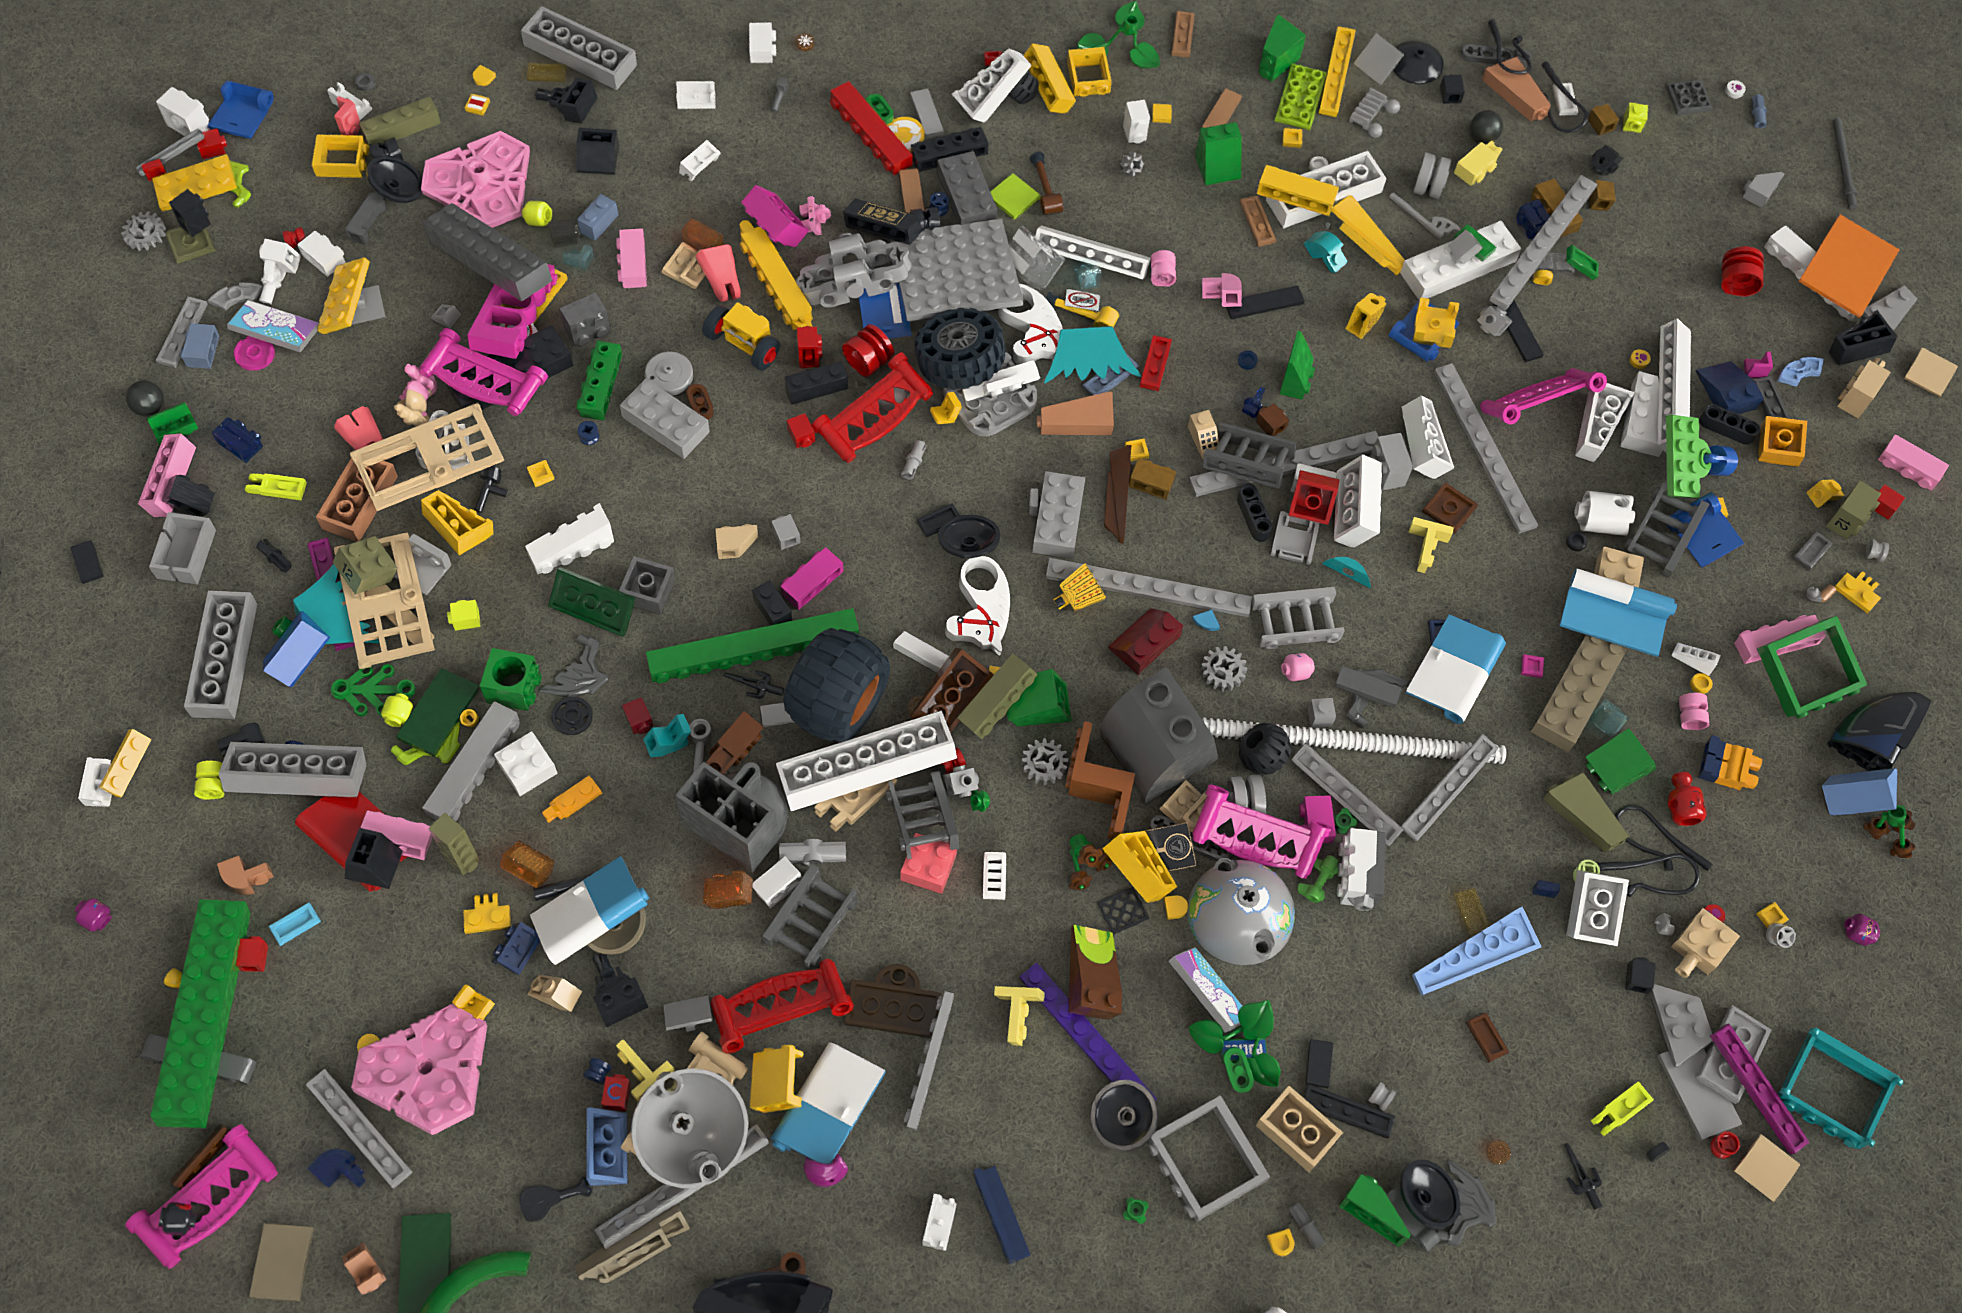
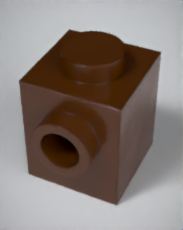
M1273 403L1259 410L1256 423L1267 435L1275 437L1286 430L1289 419L1286 417L1285 412Z

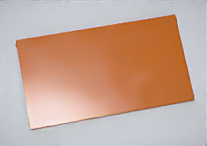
M1840 214L1798 282L1860 318L1900 249Z

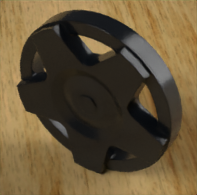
M579 697L562 699L555 705L552 711L554 727L565 735H577L584 732L590 726L593 718L590 705ZM577 702L583 704L585 707H578ZM567 703L565 709H559L562 705ZM588 717V720L585 723L584 718ZM556 718L561 720L560 726L557 724Z

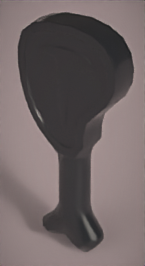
M582 1177L576 1186L560 1191L544 1185L531 1186L521 1192V1211L528 1221L537 1222L546 1216L553 1205L580 1194L589 1197L593 1189L587 1185V1178Z

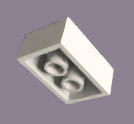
M1577 870L1566 935L1575 939L1618 946L1629 880Z

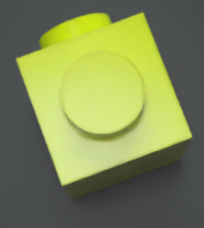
M1629 103L1623 116V130L1641 133L1647 121L1648 105Z
M459 600L456 603H450L451 611L447 612L449 624H453L455 631L481 627L476 600Z

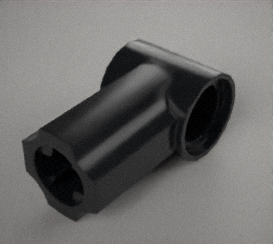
M248 723L242 726L239 732L217 740V745L222 756L225 758L230 742L265 743L259 724Z

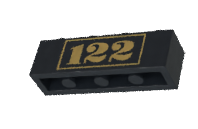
M855 198L843 211L846 227L907 245H911L922 232L920 216Z

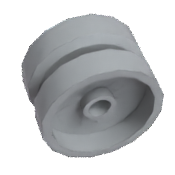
M1425 152L1413 193L1423 195L1427 186L1430 185L1429 197L1439 200L1449 175L1448 170L1451 159L1441 157L1438 160L1437 166L1434 167L1435 155Z
M1248 775L1245 782L1241 776L1228 777L1226 790L1229 792L1227 801L1266 814V794L1261 775Z

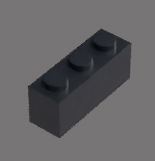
M842 361L786 376L785 388L791 405L847 390L848 376Z

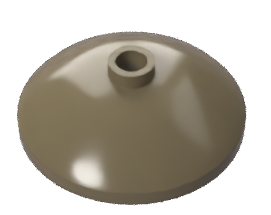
M644 908L622 921L617 928L613 927L587 945L594 951L605 955L620 954L629 950L638 942L643 934L646 924Z

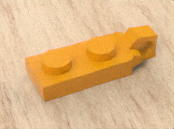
M589 775L549 803L550 807L542 812L543 817L548 823L556 817H559L560 820L567 818L600 796L602 791Z

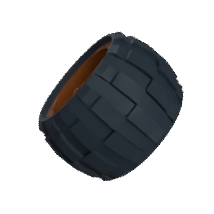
M834 628L826 629L809 643L797 661L786 685L783 699L784 709L800 728L817 738L833 742L838 741L840 743L851 740L865 726L883 695L890 674L889 659L883 655L882 650L872 641L855 632L843 629L836 630Z

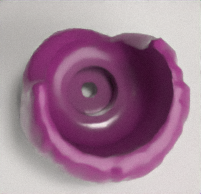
M837 1153L830 1164L816 1162L805 1157L803 1169L807 1179L812 1184L818 1187H829L844 1178L848 1171V1166Z

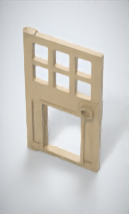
M478 403L350 452V457L353 459L354 464H356L377 511L504 461ZM473 415L477 424L460 430L457 421ZM451 424L455 433L438 439L434 430ZM481 431L484 440L468 446L464 437ZM458 439L462 448L445 454L442 445ZM488 446L492 455L475 461L471 452ZM418 448L429 472L375 492L365 467ZM466 455L470 464L452 470L449 461Z
M408 532L378 539L383 547L392 546L401 589L366 597L364 592L355 595L340 574L358 658V667L360 669L435 650L415 561L408 540ZM337 546L334 548L335 555L337 554L339 547L342 546ZM416 608L419 621L404 625L401 611ZM395 613L398 627L383 630L380 616ZM374 618L377 632L362 635L360 621ZM421 629L423 643L408 646L406 632ZM400 634L403 647L387 651L385 637ZM379 639L382 652L367 656L364 642Z

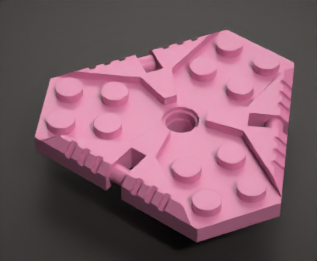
M499 131L467 144L468 149L462 151L459 147L425 161L421 186L422 194L438 201L444 206L453 203L492 228L522 216L525 193L524 181L527 178L530 148L525 143Z
M453 1004L434 1012L433 1015L426 1016L427 1018H422L418 1022L410 1024L411 1027L403 1031L400 1029L386 1038H381L380 1041H375L359 1049L352 1083L354 1093L387 1111H390L392 1108L395 1109L394 1111L398 1117L431 1135L473 1115L480 1076L476 1068L481 1066L487 1024L484 1020L474 1018L472 1014ZM414 1035L416 1036V1037H414V1038H412V1039H410V1040L407 1041L408 1038H410V1037H412V1036H414Z

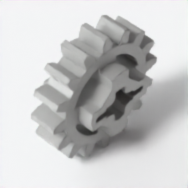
M148 211L146 215H143L142 212H139L138 217L132 215L133 219L131 221L126 220L128 225L122 226L124 231L121 232L124 241L131 249L137 248L138 251H141L144 247L147 251L149 246L152 245L155 248L156 242H162L160 237L166 236L164 231L167 229L161 217H158L156 213L151 215Z
M1224 646L1223 651L1216 647L1215 653L1210 650L1208 655L1204 656L1201 670H1203L1202 678L1208 677L1206 684L1213 683V689L1220 686L1221 691H1224L1225 687H1228L1230 691L1233 690L1234 685L1239 687L1241 681L1244 682L1247 667H1244L1246 660H1240L1242 654H1234V648L1228 651L1227 646ZM1215 660L1216 664H1213V666L1211 667V663ZM1238 671L1237 675L1233 677V673Z
M1043 738L1042 743L1035 740L1034 746L1028 744V751H1023L1024 758L1021 761V765H1025L1023 772H1029L1028 779L1036 778V784L1043 780L1044 785L1047 784V780L1054 784L1055 777L1060 780L1062 779V773L1067 771V766L1065 765H1068V758H1065L1067 752L1061 751V744L1055 746L1054 740L1047 743L1046 738ZM1036 753V758H1033V761H1031V757ZM1057 762H1059V766L1056 770H1054L1053 765H1056Z

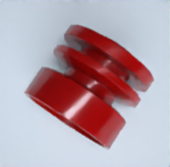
M1744 246L1730 249L1723 255L1721 286L1725 293L1747 297L1756 294L1762 289L1764 279V255L1756 248Z
M873 324L866 325L863 330L857 333V336L851 337L842 345V352L847 362L863 377L871 376L879 369V365H884L894 357V348L883 331Z

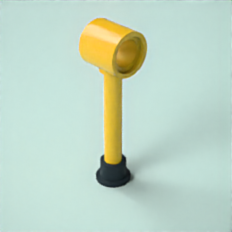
M1051 291L1046 296V300L1052 307L1058 306L1095 320L1094 328L1114 327L1119 317L1118 312L1108 306L1102 307L1097 313L1089 309L1065 306V301L1058 299L1059 297L1053 295Z

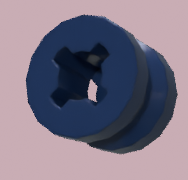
M936 192L930 197V207L937 206L939 217L944 216L948 212L949 198L945 193Z
M584 421L578 426L577 431L582 444L594 445L597 443L599 432L594 422Z
M591 1057L589 1061L590 1066L584 1071L583 1076L603 1085L605 1075L610 1072L612 1067L600 1059Z

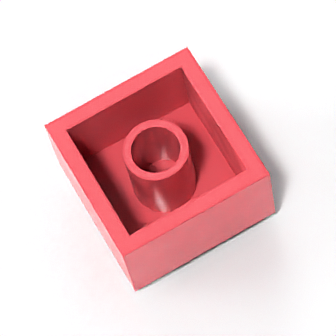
M915 833L914 837L923 836L918 833ZM942 841L910 847L912 859H907L906 857L901 870V881L942 894L953 866L957 849L950 850L949 844Z

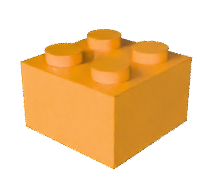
M1766 416L1760 427L1758 461L1799 467L1805 457L1807 421Z

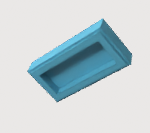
M310 902L271 924L269 928L281 946L320 923L321 920Z

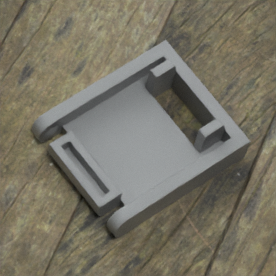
M1280 511L1270 556L1274 557L1276 551H1279L1278 558L1302 563L1305 557L1307 558L1306 564L1310 565L1320 523L1289 516V513ZM1289 521L1308 525L1307 531L1287 526Z

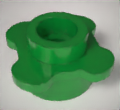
M972 790L970 798L972 810L984 812L989 807L990 797L984 790L980 792Z
M1343 808L1339 814L1333 815L1334 824L1338 827V832L1341 834H1345L1347 829L1355 827L1357 824V820L1352 817L1347 808Z
M1133 1197L1126 1200L1127 1208L1123 1213L1124 1219L1127 1221L1135 1220L1139 1224H1143L1146 1221L1145 1213L1149 1207L1148 1203Z

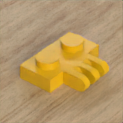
M1863 571L1856 579L1849 573H1846L1835 586L1836 590L1864 612L1868 613L1881 599V597L1873 592L1879 583L1874 582L1870 586L1868 583L1872 578L1869 576L1865 581L1862 580L1866 574Z
M498 893L492 894L493 902H489V894H484V903H480V895H475V909L464 910L465 934L508 929L511 925L510 906H498Z

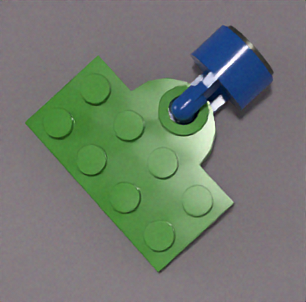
M1679 415L1666 416L1667 496L1690 499L1700 498V478L1705 477L1707 474L1716 476L1732 474L1738 464L1737 453L1733 448L1727 446L1713 445L1709 447L1704 440L1700 439L1698 418Z

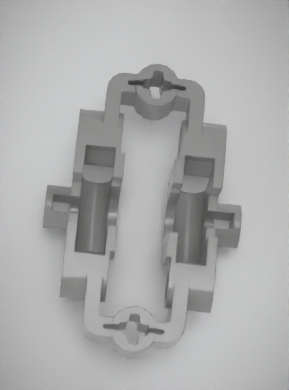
M844 233L838 239L829 241L831 253L817 257L814 265L801 269L796 283L810 305L821 304L824 307L830 308L849 303V297H860L864 292V288H866L869 297L893 289L894 283L903 281L908 277L911 263L906 249L902 248L898 242L886 244L883 240H876L865 243L859 233L853 235L851 233ZM847 253H854L858 260L844 264L842 257L846 256ZM892 261V266L873 269L876 266ZM835 278L833 281L823 283L820 286L815 284L817 281Z

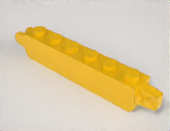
M743 220L739 225L741 229L740 248L744 254H748V261L751 267H756L760 282H765V289L768 295L774 297V304L777 310L783 312L784 322L786 325L790 324L793 330L797 329V327H813L811 323L812 307L765 230L761 227L754 228L749 221Z

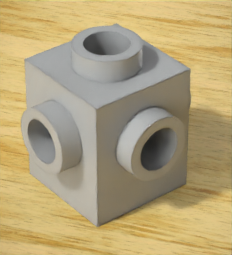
M1499 306L1485 307L1480 313L1481 317L1477 320L1481 324L1480 328L1483 331L1494 336H1500L1512 323V320L1506 316L1507 312Z
M965 765L953 768V773L943 775L947 796L959 794V798L972 795V790L978 789L979 778L977 773L974 772V768L966 769Z

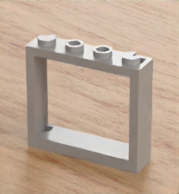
M1221 1095L1156 1131L1147 1144L1153 1157L1157 1156L1161 1162L1159 1168L1165 1177L1169 1176L1173 1183L1171 1188L1177 1198L1181 1197L1185 1205L1183 1208L1185 1213H1188L1190 1218H1194L1195 1222L1260 1186L1270 1178ZM1213 1110L1254 1178L1200 1208L1160 1139Z

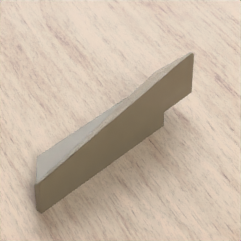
M678 1205L672 1206L610 1248L605 1249L603 1246L577 1264L575 1269L579 1279L583 1280L587 1277L597 1279L601 1283H609L670 1247L671 1244L668 1238L690 1229Z

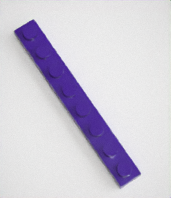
M1037 962L1019 977L1027 988H1039L1045 993L1044 1002H1041V1004L1111 1083L1118 1080H1130L1146 1087L1084 1015L1068 1012L1069 998Z

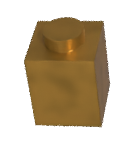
M1609 104L1594 107L1591 110L1588 121L1600 136L1614 131L1619 118Z
M1596 180L1597 186L1589 197L1590 209L1608 211L1616 201L1614 182Z

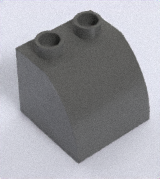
M1167 667L1127 691L1109 710L1100 726L1101 737L1122 769L1135 773L1133 786L1145 804L1218 760L1213 735Z

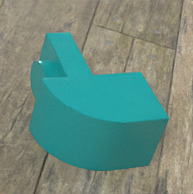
M1328 231L1316 232L1304 242L1310 256L1313 259L1322 258L1331 273H1336L1348 262L1340 249L1343 246L1342 242Z
M679 714L673 718L668 726L652 728L643 739L650 757L664 756L689 744L687 737L691 734L690 726L684 714Z

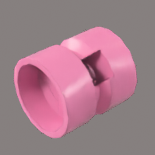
M1161 250L1151 255V282L1155 286H1171L1176 282V258L1172 252Z
M1688 693L1680 696L1681 728L1686 730H1702L1710 725L1707 712V696L1702 693Z

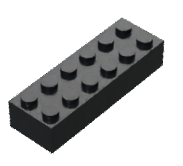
M553 325L528 336L524 340L523 351L519 352L516 359L494 354L487 356L524 373L528 371L530 366H537L547 373L548 378L574 366L571 353ZM476 367L461 373L460 376L467 377L471 381L476 378ZM493 374L480 380L478 384L485 385L486 388L493 387ZM511 382L498 387L496 392H502L504 396L510 395ZM447 385L460 409L476 403L480 405L481 410L493 405L466 396Z

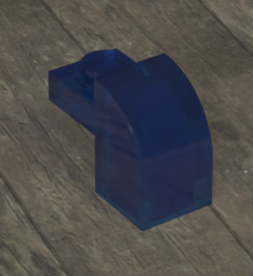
M343 1149L325 1151L307 1168L328 1188L342 1174L358 1188L366 1182L362 1177L364 1172L353 1163L356 1158L350 1152Z

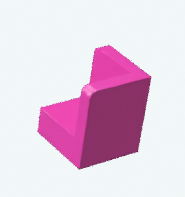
M1766 351L1762 359H1745V374L1753 379L1767 377L1773 368L1771 352Z

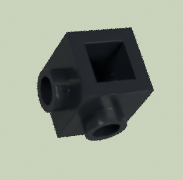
M1605 144L1602 149H1598L1592 155L1593 159L1590 163L1594 165L1592 169L1599 175L1602 173L1609 175L1618 169V164L1623 160V157L1611 146Z

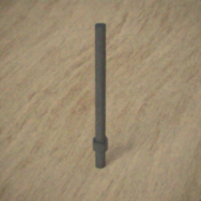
M1836 118L1833 122L1846 187L1844 193L1845 198H1848L1849 209L1853 210L1857 208L1856 187L1853 186L1841 118Z

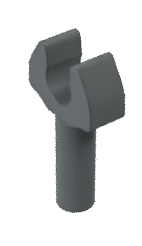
M780 77L778 80L777 92L770 108L771 111H778L783 95H786L789 84L786 78Z

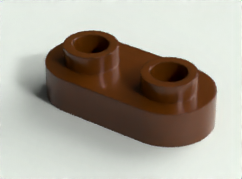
M701 384L691 385L687 389V399L691 409L707 420L711 419L714 410L706 388ZM696 394H699V395H700V397H698V398H695L694 396H695Z

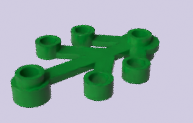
M390 664L383 665L381 670L363 685L355 684L363 677L368 678L372 676V667H368L370 669L368 673H363L364 669L359 668L347 680L338 679L331 686L333 697L338 700L345 699L354 708L356 715L360 717L367 715L368 707L365 703H360L353 694H362L376 708L377 714L382 717L379 710L384 706V703L375 694H403L411 698L416 692L413 682L407 679L400 681L397 685H377L385 678H390L394 675L395 670ZM387 668H390V669H391V672L388 673V674H385L384 671H385ZM342 687H345V688H346L345 691H343V692H338L340 688H342ZM405 688L411 689L409 692L403 693ZM360 707H365L363 712H358Z

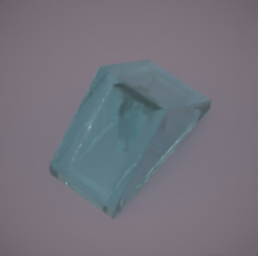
M1089 263L1073 266L1080 291L1099 287L1101 268Z

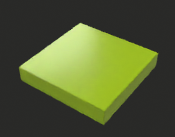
M1014 173L990 192L995 205L1014 220L1040 199V194Z

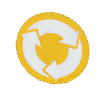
M899 117L893 119L890 124H887L909 151L910 144L924 140L925 131L923 126L914 118Z

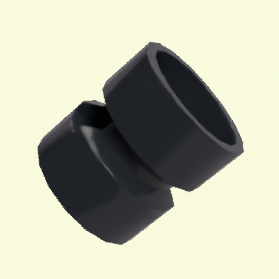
M395 137L384 140V144L378 142L369 145L373 159L380 156H392L403 160Z
M937 206L928 207L925 211L921 208L910 210V214L920 216L922 231L940 227Z

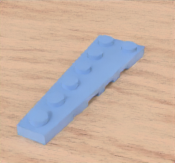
M1520 907L1417 971L1412 977L1422 996L1539 949L1541 945L1523 907Z

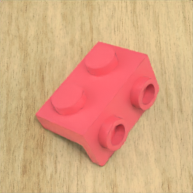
M338 96L336 100L339 111L334 116L341 135L357 136L360 129V119L355 104L350 99Z

